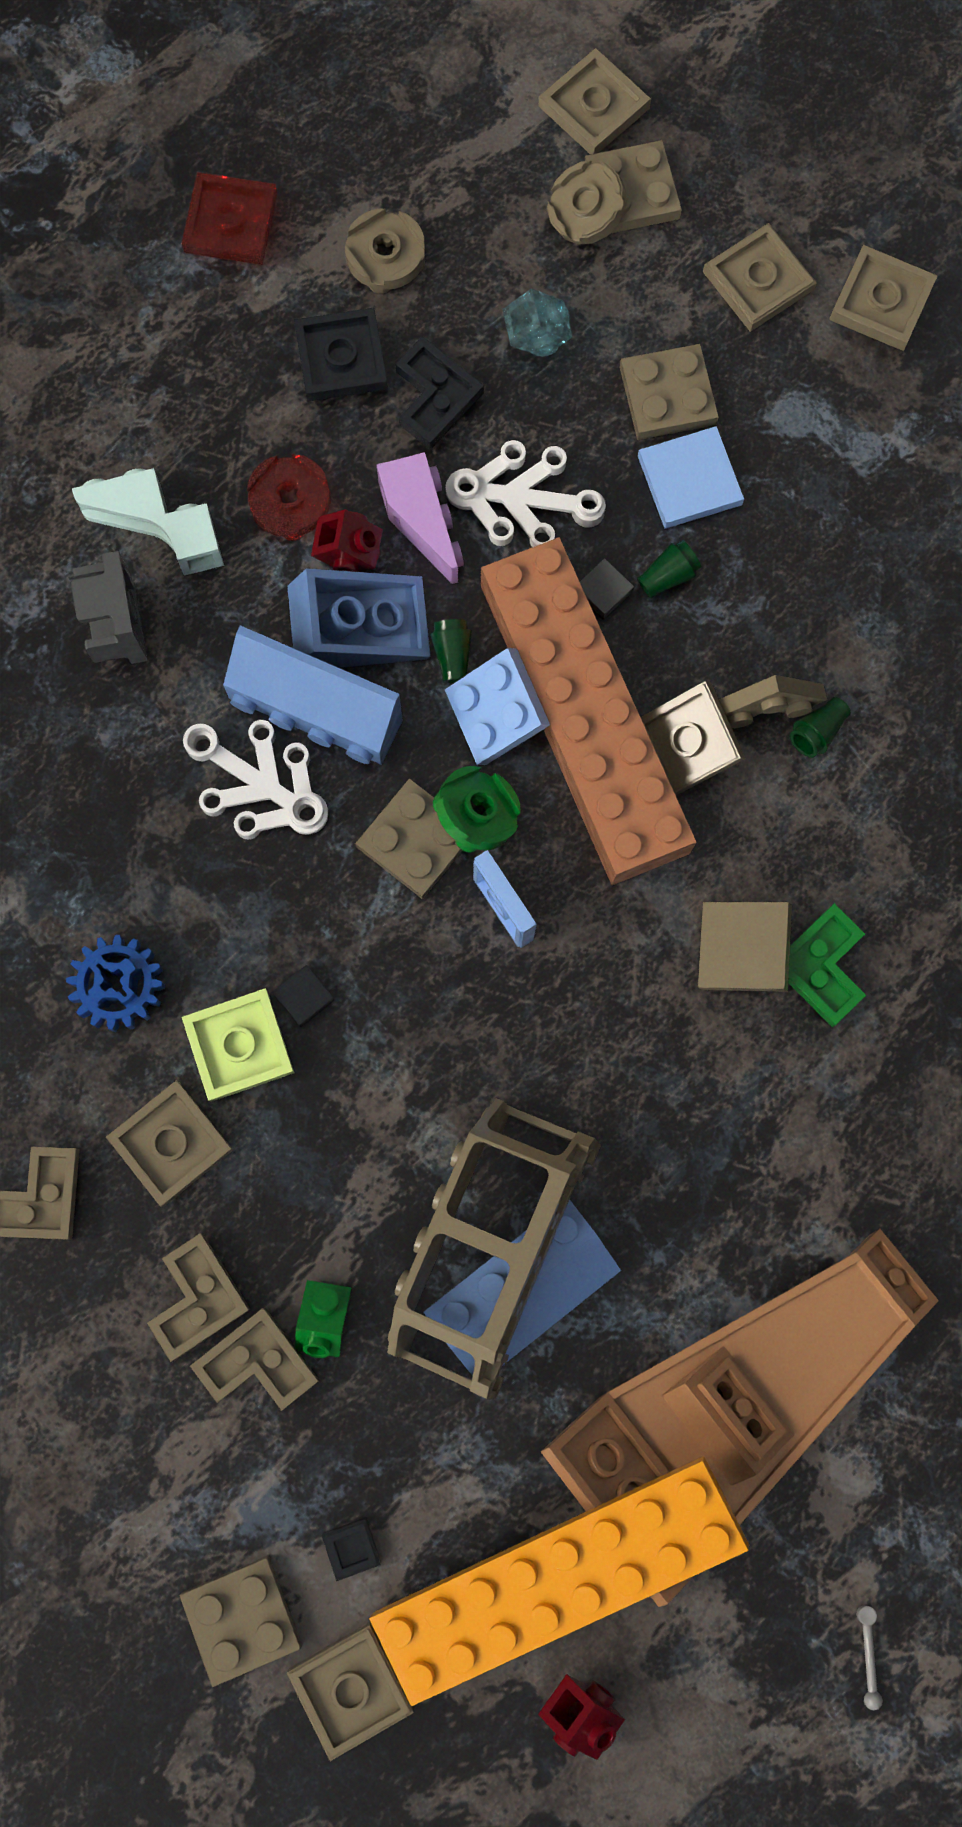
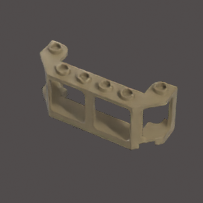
M497 1098L490 1107L485 1109L481 1118L469 1132L466 1141H460L457 1144L450 1162L451 1167H454L448 1183L447 1185L441 1184L434 1196L432 1209L436 1211L429 1227L424 1226L416 1238L413 1250L417 1255L410 1271L406 1269L397 1282L395 1295L398 1296V1299L394 1306L392 1325L388 1334L389 1345L387 1353L406 1359L465 1386L479 1396L496 1400L505 1379L499 1376L503 1363H507L509 1355L505 1353L576 1182L580 1184L584 1177L582 1172L586 1163L593 1166L601 1144L595 1138L581 1132L574 1133L517 1110ZM510 1116L571 1142L562 1154L551 1155L502 1135V1131ZM485 1144L547 1169L549 1173L547 1183L521 1242L511 1243L454 1218ZM446 1235L506 1261L510 1267L509 1274L486 1329L479 1338L468 1336L414 1311ZM420 1330L471 1354L475 1360L472 1379L409 1351L417 1331Z

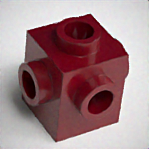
M346 509L320 516L317 521L311 556L332 566L333 570L363 572L375 569L380 555L383 529L368 522L365 515Z
M568 1674L565 1675L538 1714L555 1732L553 1736L555 1742L567 1753L576 1757L581 1752L598 1760L602 1752L606 1751L613 1744L616 1732L625 1721L612 1706L615 1697L606 1688L594 1680L588 1686Z

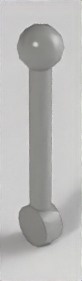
M862 1605L858 1608L856 1616L859 1622L863 1624L868 1692L864 1696V1703L868 1709L878 1710L882 1706L883 1700L880 1693L877 1692L872 1625L877 1619V1614L872 1607Z

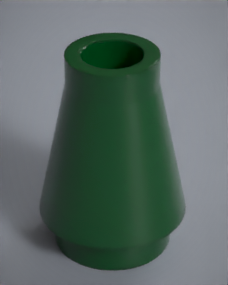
M681 540L676 545L671 543L650 567L637 577V581L648 597L653 598L660 592L694 578V572L702 566L691 547L684 540Z
M448 619L435 622L434 632L430 636L442 672L443 683H455L467 675L472 630L468 629L467 620Z
M832 697L826 704L795 722L793 731L790 733V740L793 746L801 754L810 758L815 757L817 754H824L844 721L850 716L849 706L842 699Z

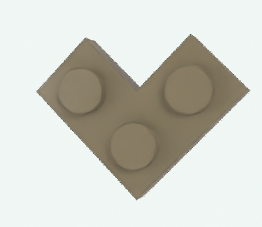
M774 675L719 699L731 728H740L753 723V717L761 713H786L788 718L807 715L812 712V706L826 701L827 697L824 684Z
M31 1147L27 1192L0 1191V1237L72 1240L79 1149Z
M203 1233L198 1234L162 1258L185 1295L184 1299L147 1323L170 1362L175 1361L251 1310Z
M265 1307L190 1365L217 1403L255 1374L281 1411L319 1381V1378Z

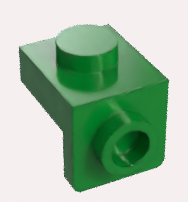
M307 1280L296 1325L295 1348L298 1351H303L314 1358L340 1356L342 1336L351 1298V1287Z

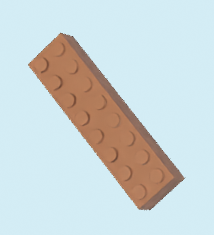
M560 537L481 567L482 591L507 648L518 650L550 723V726L543 730L611 885L613 886L689 855L696 844L694 835Z

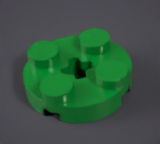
M466 766L455 770L444 781L433 799V808L437 812L439 821L445 831L455 840L461 850L470 853L476 850H493L502 846L516 832L518 827L517 816L521 813L520 802L512 786L496 773L489 776L486 773L479 772L482 767ZM470 801H473L476 806L483 805L486 811L482 815L476 813Z

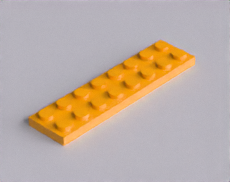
M702 1456L373 1612L369 1620L410 1705L413 1706L749 1550V1543L705 1457Z

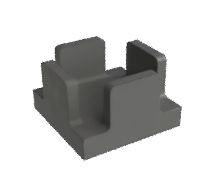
M120 552L103 553V563L74 568V580L71 582L76 618L80 623L89 622L92 639L86 640L84 643L85 649L92 661L97 663L119 658H128L131 664L148 661L135 583Z

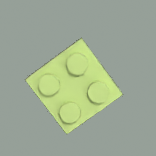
M266 988L182 1017L201 1080L210 1102L295 1073Z

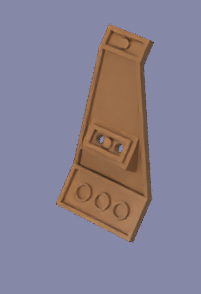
M878 1229L871 1233L842 1261L600 1396L550 1442L541 1453L585 1511L704 1456L736 1520L741 1525L939 1300L883 1231ZM717 1388H719L722 1391L723 1398L718 1393ZM746 1425L751 1428L753 1436L747 1430ZM693 1577L650 1597L658 1607L667 1605Z

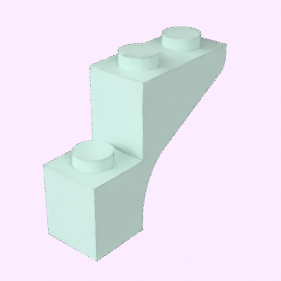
M154 468L148 470L133 469L120 477L108 480L92 479L85 482L83 486L72 488L74 498L83 516L88 521L162 539L176 553L184 576L224 566L207 503L202 505L185 504L178 507L174 512L168 513L162 488Z

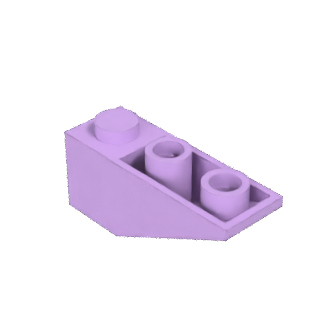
M425 452L377 464L378 482L389 520L451 584L458 583V567L464 566L458 541L451 543L447 529L453 528L447 503L440 505L436 493L442 491L437 467H429Z

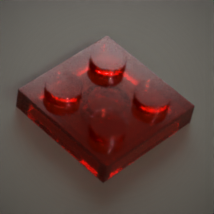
M197 172L181 243L184 253L263 265L277 199L276 184Z

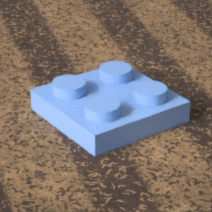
M515 648L505 649L445 689L477 765L489 764L550 726L519 652Z

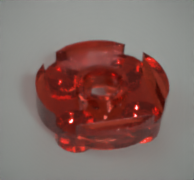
M291 454L292 458L284 457L278 459L277 455L264 460L252 472L248 480V503L254 520L262 529L275 536H282L287 540L295 541L302 538L304 534L316 529L318 517L328 514L331 494L324 471L313 460L297 454ZM293 488L298 490L295 502L282 503L280 491L284 489L290 492Z

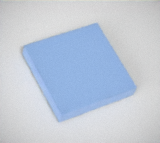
M717 426L639 450L638 458L664 529L743 504L744 497Z
M489 851L483 852L474 858L473 880L517 947L520 946L522 948L533 941L536 922Z

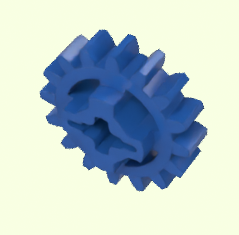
M115 935L112 945H108L102 937L97 938V950L93 952L84 946L82 952L86 959L83 962L75 960L71 962V965L78 970L77 976L66 978V983L76 987L77 991L71 993L68 999L72 1003H82L76 1012L80 1017L86 1018L93 1013L90 1024L98 1029L105 1020H107L108 1029L112 1032H117L119 1023L122 1021L130 1030L134 1029V1017L139 1015L148 1021L150 1015L146 1010L149 1004L160 1006L161 1004L154 996V991L165 989V984L155 979V976L163 972V968L159 963L149 964L155 956L149 948L139 954L141 943L134 938L129 942L128 946H125L124 938L120 935ZM112 956L129 957V959L125 958L120 963L106 961L107 958ZM93 971L94 984L93 987L88 990L89 978ZM106 971L120 978V983L123 985L122 989L127 993V996L112 989L113 986L109 981L110 978L105 973ZM144 976V987L139 997L137 994L138 981ZM111 1004H124L126 1006V1009L116 1012L102 1010L104 1007L107 1009Z

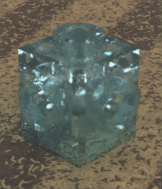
M531 288L502 309L512 347L544 357L555 353L559 346L573 337L569 323V311L564 300Z

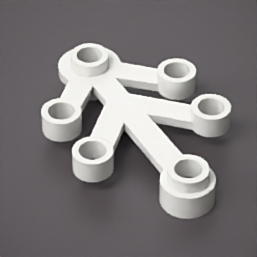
M516 440L506 442L501 448V455L479 470L475 471L468 468L457 470L450 475L446 482V496L450 503L462 510H472L489 531L490 541L497 546H505L512 541L514 526L508 518L498 517L487 501L504 504L530 537V545L532 547L545 543L537 541L535 539L536 534L546 533L550 537L548 540L550 541L555 539V531L551 525L540 523L528 507L572 513L575 522L583 527L598 525L605 513V500L600 493L594 490H584L577 495L532 489L549 476L559 475L564 471L567 456L565 451L558 446H551L545 449L540 462L506 485L492 484L491 482L508 469L515 470L523 466L526 450L524 445ZM509 451H517L520 457L509 459L506 454ZM555 456L561 460V463L551 465L547 462V459ZM469 483L474 488L469 492H464L459 489V486ZM584 501H593L596 507L594 509H586L582 506V503ZM497 527H504L509 533L505 536H498L494 533V530Z
M257 720L250 725L248 731L250 740L256 749L259 770L219 745L218 736L209 725L195 724L187 729L183 737V744L191 758L197 761H207L210 759L247 784L246 786L218 790L216 788L204 790L199 797V805L205 814L218 816L227 807L264 800H272L282 807V809L257 815L250 811L239 813L234 820V828L241 838L247 840L257 837L260 831L290 826L294 831L307 835L316 833L325 826L328 820V807L321 796L311 791L307 769L310 755L308 749L303 744L291 743L283 752L284 761L292 771L294 793L279 784L272 745L275 741V731L268 721ZM265 728L269 730V736L264 740L256 739L254 735L258 729ZM202 739L210 741V746L207 750H196L198 741ZM294 751H301L304 753V758L299 763H293L289 760L290 754ZM209 797H219L220 804L216 808H207L205 803ZM304 808H312L315 811V815L310 820H302L299 817L300 812ZM246 819L255 821V827L249 832H244L240 829L242 821Z

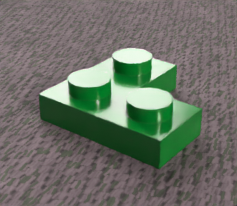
M835 903L790 945L788 983L831 1027L837 1025L866 996L835 964L865 935Z

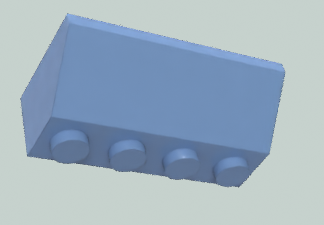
M240 625L235 636L223 684L229 699H231L230 703L234 707L249 714H253L255 710L270 716L269 721L282 729L291 731L293 727L305 731L308 733L307 737L321 746L331 747V744L342 747L347 750L346 754L360 763L369 764L370 761H374L382 765L403 721L400 695Z
M570 1199L505 1353L509 1355L507 1362L621 1271L597 1234ZM524 1231L521 1235L515 1238L511 1243L521 1242V1240L524 1238L526 1231ZM491 1257L423 1313L426 1317L473 1338L481 1337L509 1274V1264L498 1257ZM447 1343L473 1376L475 1367L473 1356Z

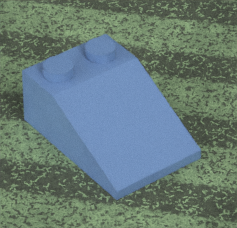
M306 568L287 585L294 649L338 668L430 658L422 576Z

